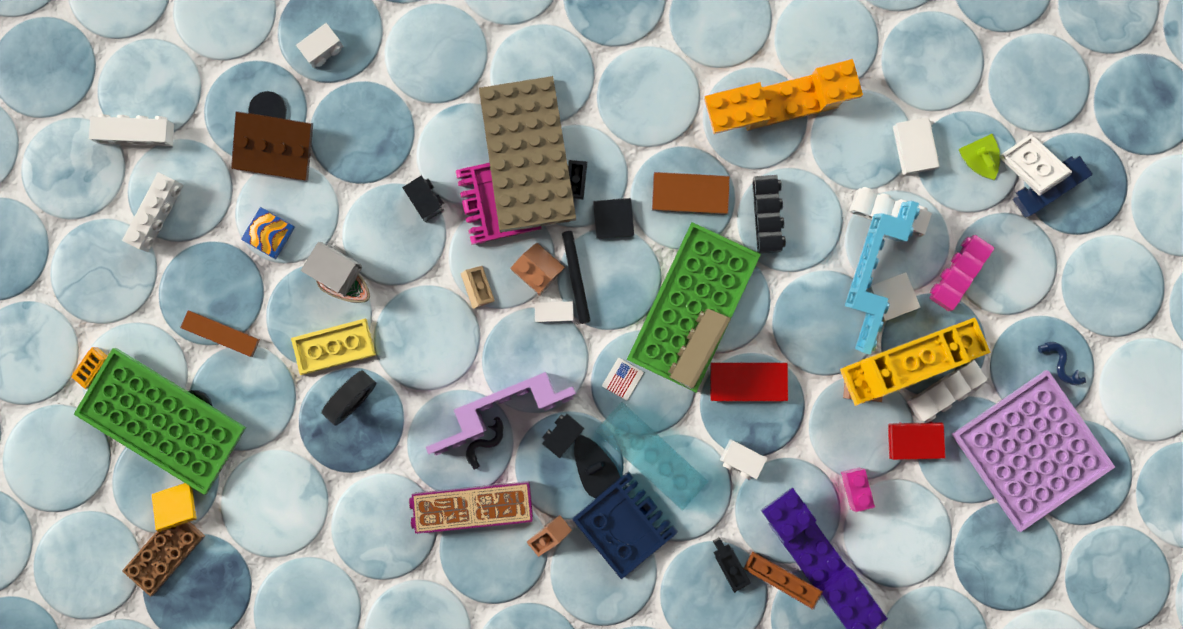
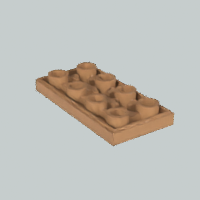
M190 522L161 532L156 531L122 572L151 597L201 542L205 535Z

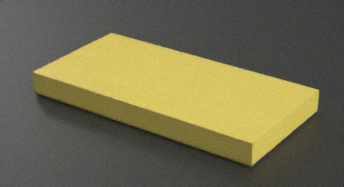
M366 318L291 338L300 375L376 356Z

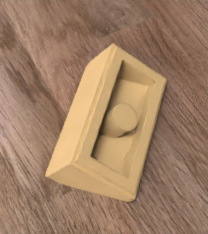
M483 266L467 269L461 273L473 309L495 301Z

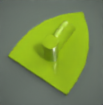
M993 134L958 149L967 166L975 173L984 178L995 180L1000 166V150Z

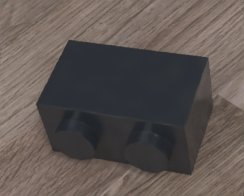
M421 175L402 187L424 222L444 211L441 206L444 202L439 194L434 195L432 191L434 186L429 178L425 180Z
M568 413L565 416L561 414L554 422L557 426L553 431L548 429L542 436L544 439L542 444L559 459L585 429Z

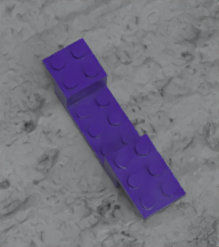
M790 488L760 510L768 520L771 529L812 586L823 591L821 595L822 600L832 609L845 629H875L888 619L855 572L846 566L815 523L817 521L794 488Z

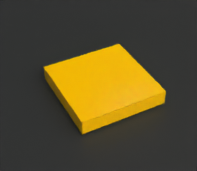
M186 483L152 494L156 531L161 532L196 520L193 489Z

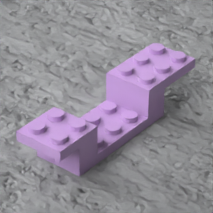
M544 372L456 408L454 412L462 432L426 447L428 454L434 453L436 456L448 451L447 447L450 445L456 448L465 444V439L471 438V441L484 436L483 432L487 431L480 410L485 411L494 407L492 404L498 401L499 404L511 400V395H524L529 392L528 388H531L538 408H544V411L555 407V402L562 400V403L574 399L573 395L576 394L574 387L555 394L548 374Z

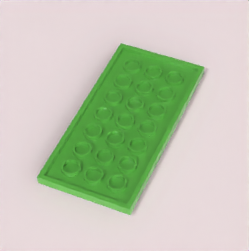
M691 222L627 360L683 386L669 378L671 373L668 371L673 362H678L680 356L677 354L682 345H687L689 341L687 336L690 330L697 327L698 322H696L698 315L701 311L705 312L706 309H710L732 318L761 254ZM725 331L723 332L719 342L717 343L712 355L710 356L694 388L689 390L697 393L698 388L704 378V375L711 363V360L718 348V345Z
M112 348L74 412V415L204 495L209 492L247 428L118 348Z

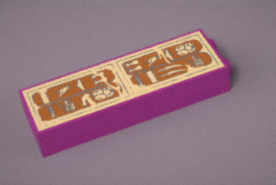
M530 481L415 492L412 494V498H409V507L413 509L414 516L411 517V528L415 529V534L533 521Z

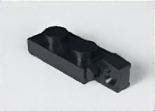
M720 537L714 539L713 543L717 551L713 552L715 559L733 592L735 593L751 584L730 545L724 546Z

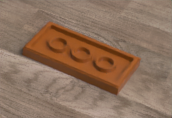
M654 172L652 211L727 215L730 176Z

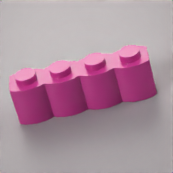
M977 235L964 239L961 244L963 248L960 253H955L951 259L952 264L950 268H946L940 275L942 278L940 283H936L930 290L931 296L929 299L947 311L955 309L963 294L970 287L995 248Z

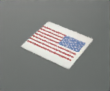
M618 358L602 387L627 401L644 372Z

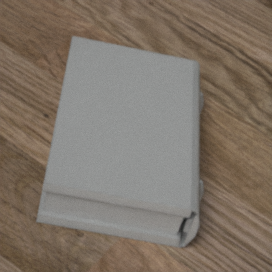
M318 242L300 271L345 297L361 271L362 266L354 259L333 249L330 245Z

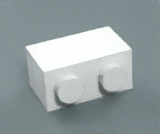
M327 23L296 44L313 68L322 66L326 59L337 55L341 48L344 47Z
M729 440L720 460L724 462L722 466L731 471L736 468L741 471V476L750 480L751 477L758 478L767 458L733 440Z

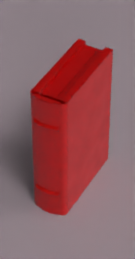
M899 422L888 424L889 459L945 458L944 424L942 422Z

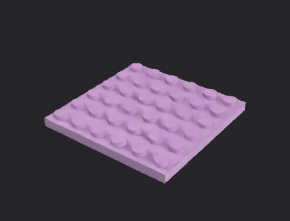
M1048 370L1043 371L952 433L962 451L1019 532H1022L1115 468Z

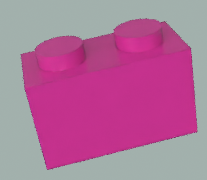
M858 467L842 471L841 475L850 510L859 512L875 508L866 470Z

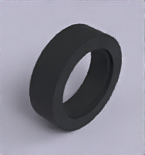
M365 371L357 372L332 395L323 407L321 414L334 426L340 424L365 401L375 388L376 382Z

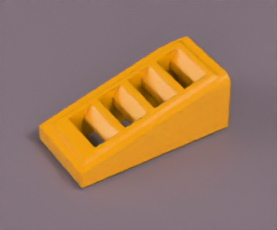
M92 347L82 359L71 378L84 389H87L105 362L107 355L98 347ZM90 363H92L95 366L94 369L91 366H89ZM85 368L91 372L90 375L84 371ZM82 374L87 380H82L79 375Z

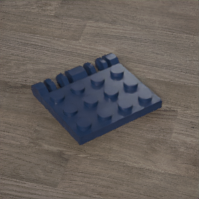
M629 471L572 517L575 524L621 580L678 532L673 525L667 528L671 523L669 520L663 521L657 528L652 525L662 516L663 512L661 510L647 519V516L658 507L650 496H647L638 505L635 504L646 494L644 489L637 492L632 499L627 493L636 488L638 482L634 480L625 489L622 488L634 478Z

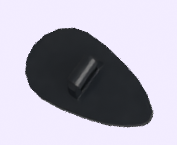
M260 92L249 103L248 113L286 119V104L282 97L275 92Z
M579 435L576 438L574 455L580 480L585 491L591 497L597 498L620 478L619 471L597 443L584 435Z

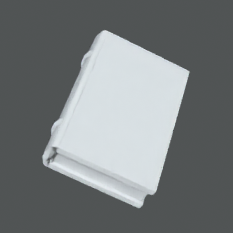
M929 117L899 122L893 126L903 175L935 170L940 167Z

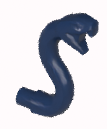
M1047 342L1044 345L1038 346L1039 353L1051 351L1059 353L1056 368L1057 374L1063 382L1071 385L1086 383L1085 377H1079V370H1076L1072 376L1066 374L1067 352L1061 344Z

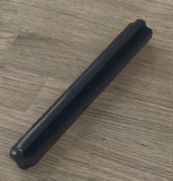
M565 231L562 233V239L579 323L586 324L591 319L574 235L572 231Z

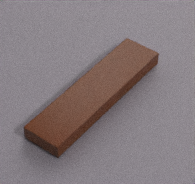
M189 310L180 327L249 357H253L260 341L258 338Z
M755 552L751 553L743 568L813 610L823 591Z

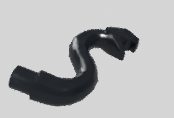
M499 417L493 419L495 420L493 426H488L495 431L496 435L493 439H478L471 442L467 447L466 459L471 464L473 470L480 467L475 455V449L478 447H495L503 438L504 427Z

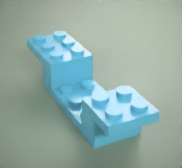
M902 202L897 217L884 213L873 215L845 303L847 307L866 312L855 347L856 350L871 355V352L876 349L877 340L875 339L877 333H880L883 327V314H886L889 309V298L866 292V289L870 288L872 284V271L876 269L879 258H877L878 252L883 249L885 243L883 237L894 241H907L908 238L910 239L914 231V227H912L913 221L918 218L920 212L918 202Z

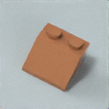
M536 242L521 255L510 269L540 296L565 267Z

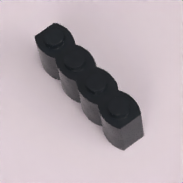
M777 175L754 176L752 188L757 253L781 252L783 247L786 246L785 236H782L781 229H784V218L780 215V210L783 209V200L779 198V191L782 189L781 180H778Z

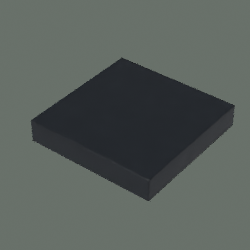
M631 198L593 201L596 239L634 236Z

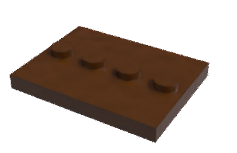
M236 111L231 169L307 181L313 123Z

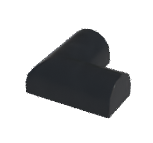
M568 160L573 199L584 200L588 163L586 161Z

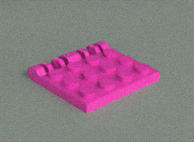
M490 163L455 171L457 179H464L458 181V186L474 185V189L460 193L462 198L476 195L475 198L462 201L465 215L480 212L479 215L467 217L466 222L482 221V226L473 227L468 230L469 234L484 231L483 234L470 237L471 245L542 229L541 226L500 233Z

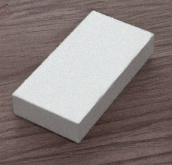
M573 301L534 303L535 322L573 321Z

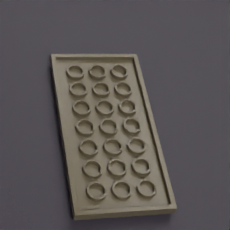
M553 76L480 87L479 94L500 233L576 221Z

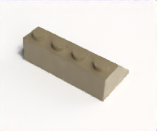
M706 309L705 312L701 311L696 319V322H698L695 329L692 328L687 336V339H689L687 345H682L677 354L680 356L678 362H673L668 371L671 373L669 378L689 389H693L731 318L710 309Z

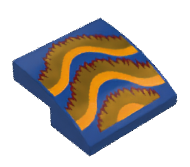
M260 207L241 240L276 260L295 226Z

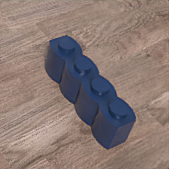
M1071 156L1064 160L1062 163L1072 171L1071 175L1039 196L1031 187L1028 189L1024 187L1016 192L1017 196L1012 200L1025 218L1038 212L1093 175L1081 156L1076 158Z

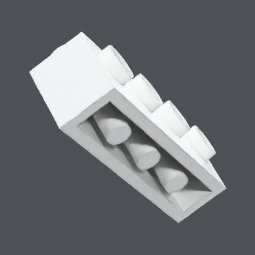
M158 172L122 241L140 250L149 252L179 196L183 184Z

